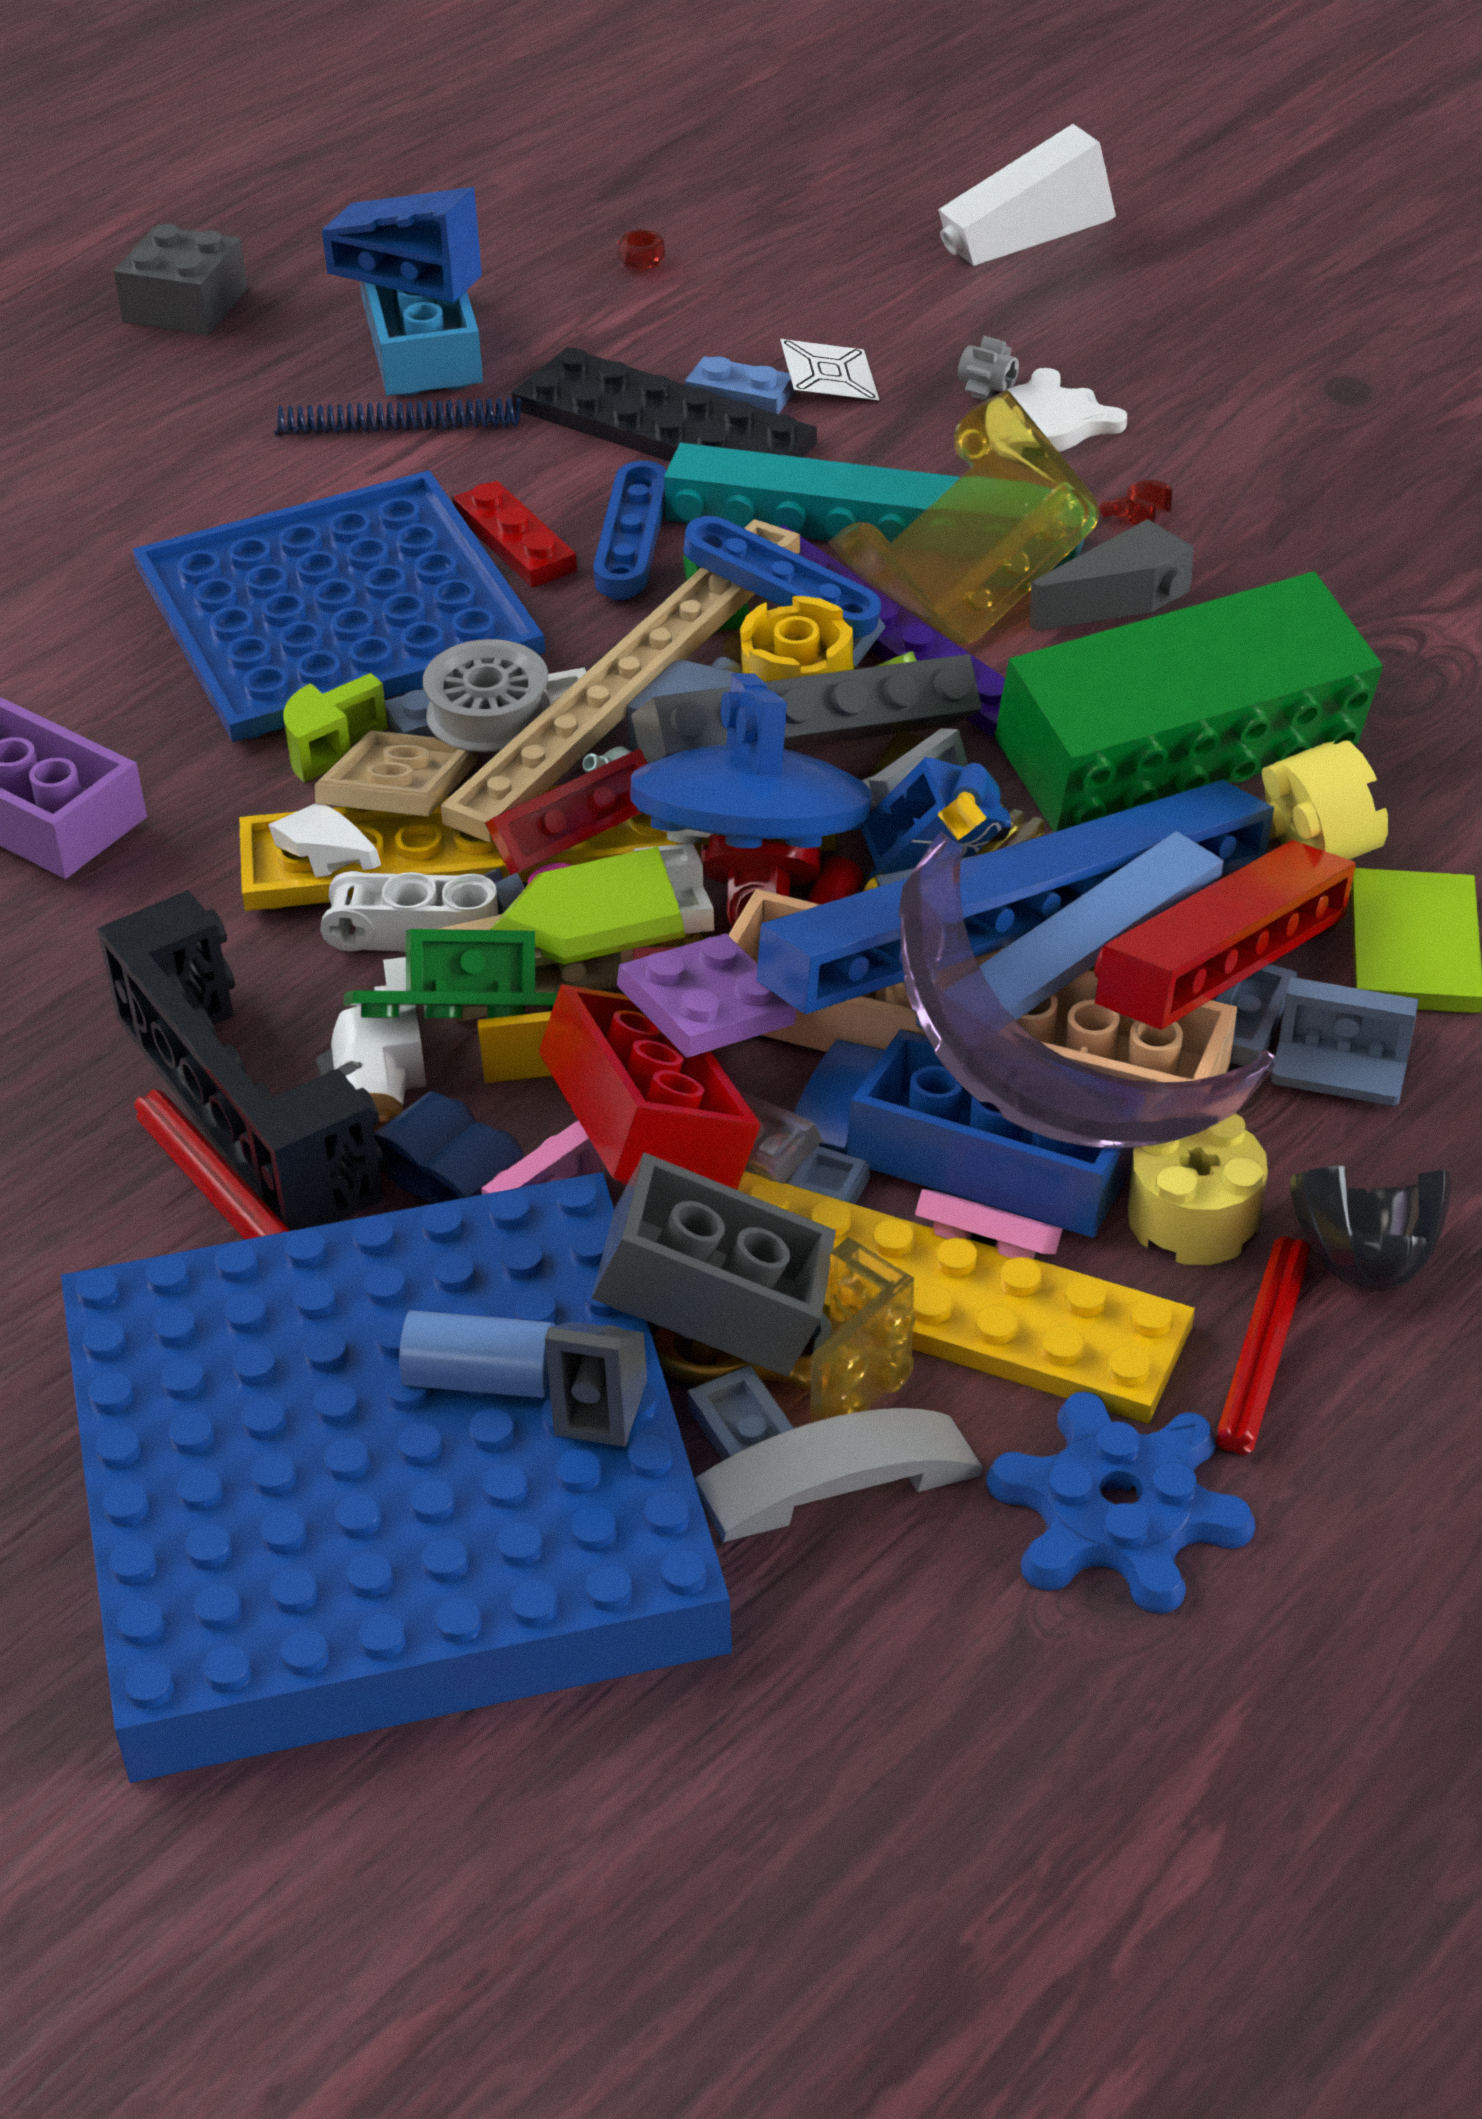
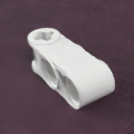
M343 872L335 876L330 883L328 897L331 902V908L322 916L320 932L323 939L329 945L343 951L382 950L406 953V930L438 929L499 915L496 885L491 879L478 874L454 876L424 875L415 872L401 874ZM350 888H354L352 900L347 896ZM351 924L356 926L355 933L352 935L349 934Z

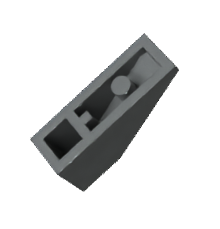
M1147 519L1033 580L1031 584L1029 626L1039 631L1153 612L1190 591L1194 546Z

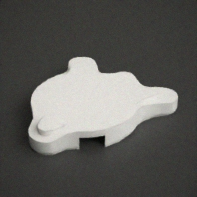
M1039 368L1033 372L1028 383L1011 387L998 394L992 401L990 407L991 423L985 432V446L995 454L1005 455L1014 452L1027 453L1028 442L1050 443L1049 453L1061 452L1091 436L1122 433L1127 426V413L1125 410L1117 407L1100 405L1096 401L1094 392L1088 388L1068 389L1060 387V373L1057 370Z

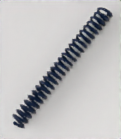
M508 397L506 399L504 416L502 400L498 398L496 400L494 416L492 400L488 398L486 400L484 416L482 400L478 398L476 401L475 417L470 399L466 401L465 417L462 401L460 399L457 400L456 417H454L452 401L449 399L446 403V418L444 417L442 402L438 400L436 404V420L432 402L428 400L426 421L422 402L419 400L416 408V422L412 402L408 401L406 423L403 406L400 401L397 403L396 423L393 406L390 401L387 403L386 423L382 403L378 402L375 423L373 407L369 402L367 404L366 424L363 407L360 402L357 404L356 424L351 403L347 405L346 424L342 405L340 403L337 405V423L335 424L333 407L329 403L327 406L326 425L322 405L319 404L317 406V425H315L313 408L309 404L307 406V426L305 425L302 406L299 405L297 407L296 426L293 408L289 405L287 407V427L285 426L283 408L279 405L277 428L273 433L278 435L282 429L283 433L288 435L292 429L297 435L302 429L305 434H308L311 428L316 434L321 428L326 434L330 431V428L335 433L340 428L347 433L350 427L357 433L360 427L367 432L370 426L377 432L380 425L382 429L387 431L390 428V424L397 431L400 423L406 431L410 427V422L415 430L419 428L420 422L425 430L429 427L430 422L435 430L439 427L440 422L445 429L448 428L450 422L456 429L460 421L465 429L469 426L470 421L475 429L480 421L485 428L489 425V421L496 428L499 420L506 427L509 424V419L512 425L516 427L520 418L521 399L518 398L516 400L514 416L512 400Z

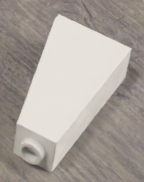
M1074 124L938 209L943 226L940 236L945 247L951 254H959L973 266L1110 221L1116 217L1100 142Z

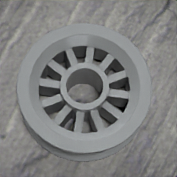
M498 639L469 641L441 652L428 664L423 675L424 692L430 700L426 712L430 730L439 740L460 750L470 752L501 751L550 706V701L544 692L548 683V669L544 660L535 651L524 645Z

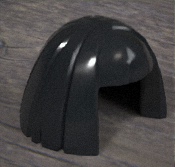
M1329 1166L1311 1169L1308 1172L1302 1171L1299 1174L1293 1175L1290 1179V1192L1297 1218L1316 1256L1326 1269L1341 1282L1356 1290L1367 1292L1396 1289L1409 1282L1424 1268L1432 1256L1442 1233L1452 1191L1451 1174L1445 1170L1418 1174V1184L1406 1186L1404 1189L1398 1187L1373 1188L1369 1193L1364 1188H1348L1345 1166Z

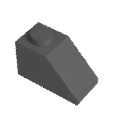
M574 1321L549 1327L545 1337L554 1435L626 1447L647 1382L644 1332L625 1330L611 1325L600 1326Z

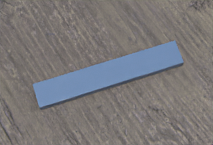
M1175 831L916 1009V1026L964 1058L1095 966L1098 954L1106 943L1196 894L1220 878L1223 860L1178 831Z

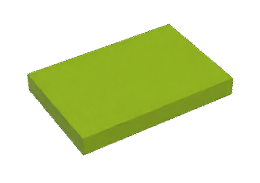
M1355 868L1351 886L1354 988L1419 999L1417 1006L1419 1010L1481 1013L1482 965L1475 875Z

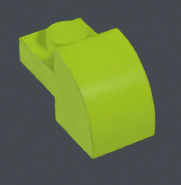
M372 673L324 694L310 683L294 693L286 703L283 717L290 763L294 773L304 783L327 773L351 749L350 745L359 742L370 730L383 731L388 728L383 683Z

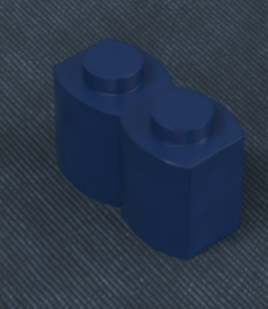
M433 1091L426 1093L375 1132V1140L379 1144L386 1161V1169L382 1172L399 1187L413 1195L423 1197L429 1204L482 1195L483 1186L492 1181L498 1173L509 1169L524 1158L521 1146L511 1134L504 1130L497 1131L486 1124L476 1122L473 1113L463 1102L457 1099L451 1100Z

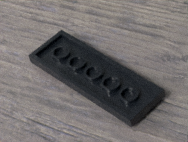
M566 347L511 392L513 410H515L516 400L519 398L521 399L520 412L669 462L672 461L680 443L802 458L817 445V427L796 421L791 416L771 413L753 407L747 402L734 401L718 396L706 389L690 387L669 380L663 375H653L628 367L625 363L609 361L577 348Z

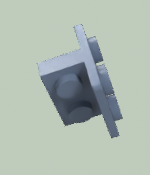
M1290 977L1285 994L1280 1038L1272 1068L1271 1082L1275 1085L1390 1106L1398 1105L1419 999Z

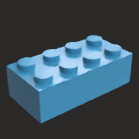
M360 281L361 297L386 396L397 394L413 396L421 391L442 388L459 390L472 384L483 383L479 330L467 291L452 303Z

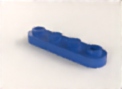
M651 461L630 462L619 468L616 473L593 564L596 589L611 599L628 600L642 592L647 586L665 508L664 475L666 469L658 463Z
M703 516L692 520L687 525L683 551L686 557L699 567L707 569L782 607L793 605L792 596L820 598L835 604L843 610V620L850 627L852 626L853 639L867 636L877 628L881 601L872 590L726 519L715 516Z

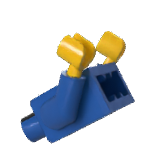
M925 757L871 811L869 818L863 822L861 830L875 865L869 874V882L862 892L877 888L876 876L971 857L989 841L1001 842L1006 839L1011 829L1010 814L1007 809L1001 807L999 802L1001 794L999 786L981 764L970 763L963 767Z

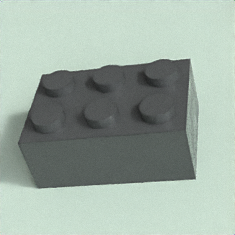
M644 1152L614 1210L591 1299L609 1305L622 1313L634 1315L674 1331L687 1339L699 1341L739 1357L752 1365L762 1366L788 1377L822 1318L836 1230Z

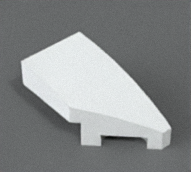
M315 803L268 824L275 846L299 857L308 856L315 877L328 876L332 872L353 862L361 865L363 870L373 869L381 865L377 849L348 819L327 805Z

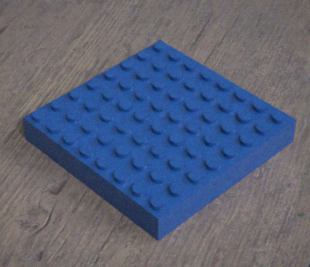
M603 1172L61 1275L114 1728L129 1783L732 1653L730 1597L648 1322L591 1299L614 1213ZM410 1310L533 1320L554 1322L555 1326L574 1321L600 1326L611 1325L625 1330L644 1332L647 1382L626 1447L554 1435L549 1380L545 1398L403 1386L400 1377L399 1353L401 1334L407 1313Z

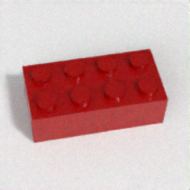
M561 984L538 1053L612 1178L627 1185L645 1152L738 1190L761 1124L711 1051L686 1058L626 995Z

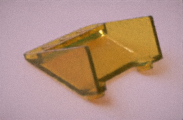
M1008 390L976 405L959 421L954 435L955 449L957 454L971 468L891 543L875 526L865 522L853 523L843 528L829 541V544L849 567L903 608L958 645L974 642L988 631L1031 590L1033 580L1051 571L1095 528L1099 518L1098 503L1094 495Z

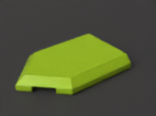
M658 846L538 873L490 928V930L535 931V947L542 950L543 957L564 965L686 937L682 915Z

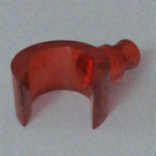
M1157 480L1137 481L1128 487L1126 496L1115 497L1112 501H1101L1099 504L1100 515L1102 518L1116 516V518L1126 517L1134 525L1147 519L1155 523L1156 508L1171 512L1173 489L1166 483Z

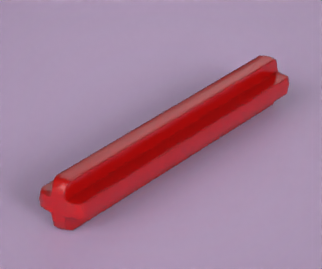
M152 1089L146 1096H139L135 1100L134 1108L138 1111L136 1119L244 1240L290 1231L163 1091Z
M1284 1235L1273 1243L1217 1428L1216 1443L1224 1452L1234 1451L1240 1456H1244L1254 1450L1308 1264L1310 1248L1303 1239L1293 1240Z

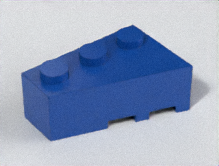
M474 187L351 203L322 229L327 274L452 303L482 276Z

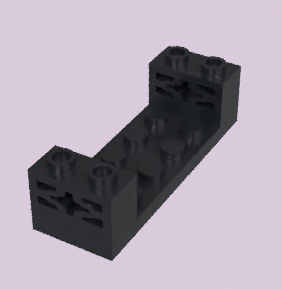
M186 890L97 928L117 1021L226 1161L290 1231L336 1223L384 1200L380 1172L386 1169V1161L379 1144L375 1140L373 1127L379 1123V1114L372 1097L366 1089L361 1087L356 1090L339 1068L272 1098L269 1090L261 1081L253 1084L249 1079L243 1061L234 1046L231 1044L223 1046L217 1039L213 1025L234 1016L229 990L235 988V980L230 966L222 955L221 944L227 942V935L224 925L214 909L205 910L191 892Z

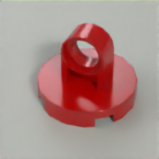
M718 834L709 836V845L701 844L700 859L703 865V874L715 881L728 884L726 913L727 920L732 928L756 889L789 897L791 887L806 885L816 880L820 873L821 849L819 847L800 848L763 839L762 846L758 848H737L725 843L726 835Z

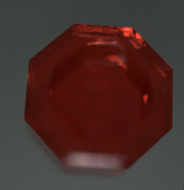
M637 229L626 232L618 241L619 260L625 267L643 271L655 268L665 258L664 240L656 231Z

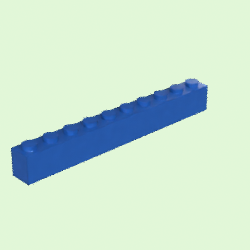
M1220 780L761 923L756 981L803 1014H808L1005 948L1175 831H1178L1223 860L1222 875L1238 870L1266 854L1274 807L1225 780Z

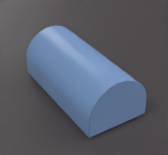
M410 1310L404 1321L400 1342L399 1368L401 1383L403 1386L545 1398L549 1380L545 1337L548 1328L555 1326L554 1322Z

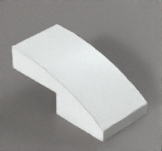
M694 844L658 846L682 915L685 934L714 931V910L703 886V865ZM653 847L636 848V849H634V852H635V851H639V850L648 849V848H653Z

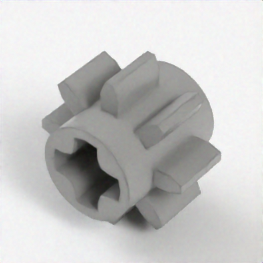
M983 336L980 347L969 345L965 348L958 366V379L961 382L967 383L965 392L971 393V397L992 403L995 399L996 391L1002 393L1014 386L1018 375L1019 362L1016 357L1010 356L1012 348L1006 346L1005 341Z

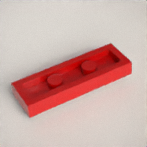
M497 480L491 483L479 484L470 491L452 497L453 505L471 531L531 588L577 571L576 553Z
M641 748L486 821L485 825L510 875L518 874L643 813L637 810V807L630 799L632 773L641 766L648 764Z

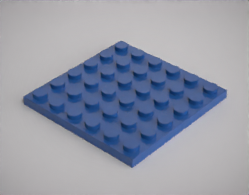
M430 470L132 549L135 566L232 742L246 738H257L267 732L285 728L283 713L286 703L294 693L310 683L324 694L372 673L383 683L384 698L386 699L413 690H421L423 688V675L428 664L441 652L461 643L483 639H498L519 643L532 649L538 655L546 653L544 634Z

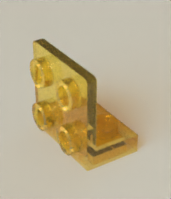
M847 1237L830 1252L831 1337L811 1356V1423L835 1416L868 1411L887 1392H897L906 1383L914 1367V1358L912 1357L913 1326L916 1319V1314L913 1311L914 1277L850 1237Z

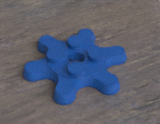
M1077 1392L1072 1394L1063 1403L1057 1414L1058 1429L1064 1436L1067 1444L1063 1451L1046 1457L1031 1456L1020 1452H1007L1000 1455L993 1462L986 1475V1487L990 1495L996 1500L1005 1504L1030 1507L1038 1512L1046 1523V1532L1034 1540L1022 1555L1020 1566L1023 1578L1030 1585L1041 1590L1052 1591L1067 1586L1074 1576L1083 1569L1093 1566L1107 1567L1117 1571L1125 1578L1130 1589L1131 1598L1137 1606L1155 1614L1169 1613L1176 1610L1183 1603L1186 1593L1184 1579L1174 1563L1175 1556L1180 1549L1189 1544L1199 1542L1213 1544L1221 1548L1235 1549L1246 1545L1251 1541L1255 1533V1518L1248 1504L1243 1499L1234 1495L1208 1491L1196 1483V1476L1193 1471L1212 1456L1216 1442L1209 1422L1197 1413H1181L1158 1432L1138 1434L1136 1429L1127 1423L1112 1422L1109 1412L1100 1397L1089 1392ZM1135 1487L1136 1496L1139 1500L1133 1504L1121 1503L1115 1505L1107 1501L1102 1496L1101 1491L1102 1488L1106 1491L1111 1489L1130 1491Z

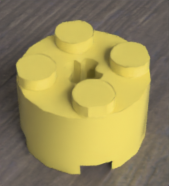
M1345 740L1334 744V741L1327 742L1262 769L1266 803L1274 807L1270 839L1278 837L1282 844L1295 840L1348 860L1384 846L1388 835L1387 809L1383 808L1375 811L1373 798L1367 786L1368 783L1376 781L1377 778L1364 755L1350 741Z
M1217 1110L1210 1114H1182L1168 1119H1150L1140 1129L1139 1140L1132 1156L1128 1218L1130 1228L1142 1245L1148 1248L1149 1242L1152 1241L1160 1248L1176 1252L1175 1262L1184 1265H1213L1236 1258L1241 1254L1242 1244L1250 1239L1255 1232L1258 1233L1261 1226L1268 1175L1266 1152L1255 1136L1245 1130L1246 1123L1241 1116L1228 1110Z

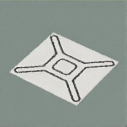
M780 339L794 390L879 400L863 349Z

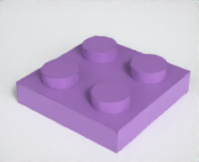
M727 934L709 937L695 943L619 964L617 986L686 1058L795 1024L797 1009L756 981L757 963Z

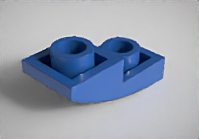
M836 1039L819 1062L794 1110L785 1132L790 1145L807 1149L811 1143L847 1154L850 1099L885 1050Z

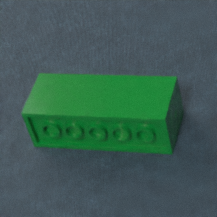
M1313 571L1009 658L995 738L1053 832H1057L1220 780H1225L1228 783L1243 782L1253 775L1262 773L1264 767L1327 742L1334 741V744L1347 740L1353 745L1358 744L1383 665L1318 574Z

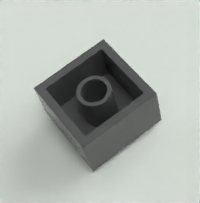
M172 224L155 225L114 270L123 322L202 335H210L248 289L241 238L225 236L212 230L198 232L179 229Z

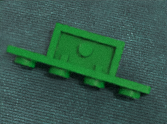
M406 930V991L353 990L344 992V1006H361V1018H399L400 1006H424V1018L459 1019L463 1018V1007H487L488 1019L525 1014V1007H549L550 1012L553 1009L558 992H535V931Z

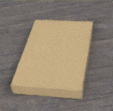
M370 730L315 783V803L429 817L477 764V752L454 748L436 737Z

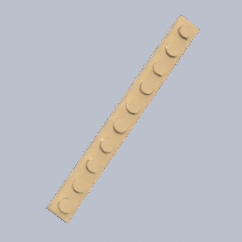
M755 519L744 528L796 554L800 553V534ZM700 568L441 804L442 823L491 843L493 839L485 825L486 821L547 791L627 715V705L674 661L686 660L756 593L748 591L707 569Z

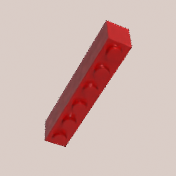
M1295 840L1288 841L1106 943L1099 952L1094 967L1095 977L1098 978L1094 1004L1163 1030L1345 918L1356 862Z

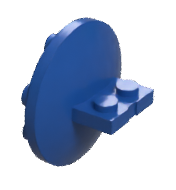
M731 673L730 692H724L722 695L721 721L723 727L727 728V743L725 745H713L681 751L643 765L632 773L630 785L631 801L638 811L651 816L652 828L662 831L690 829L726 835L725 843L737 848H758L762 846L763 839H785L786 844L800 848L819 847L822 845V836L862 828L863 822L869 818L871 813L872 792L861 780L823 760L784 749L787 702L775 691H770L767 688V684L756 674Z

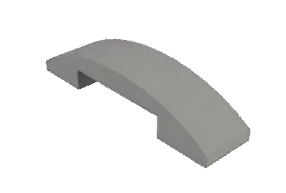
M890 1408L835 1416L783 1432L716 1464L696 1477L695 1483L706 1513L722 1541L727 1542L789 1526L794 1506L907 1477L916 1491L921 1492L980 1477L983 1467L950 1415L924 1409Z

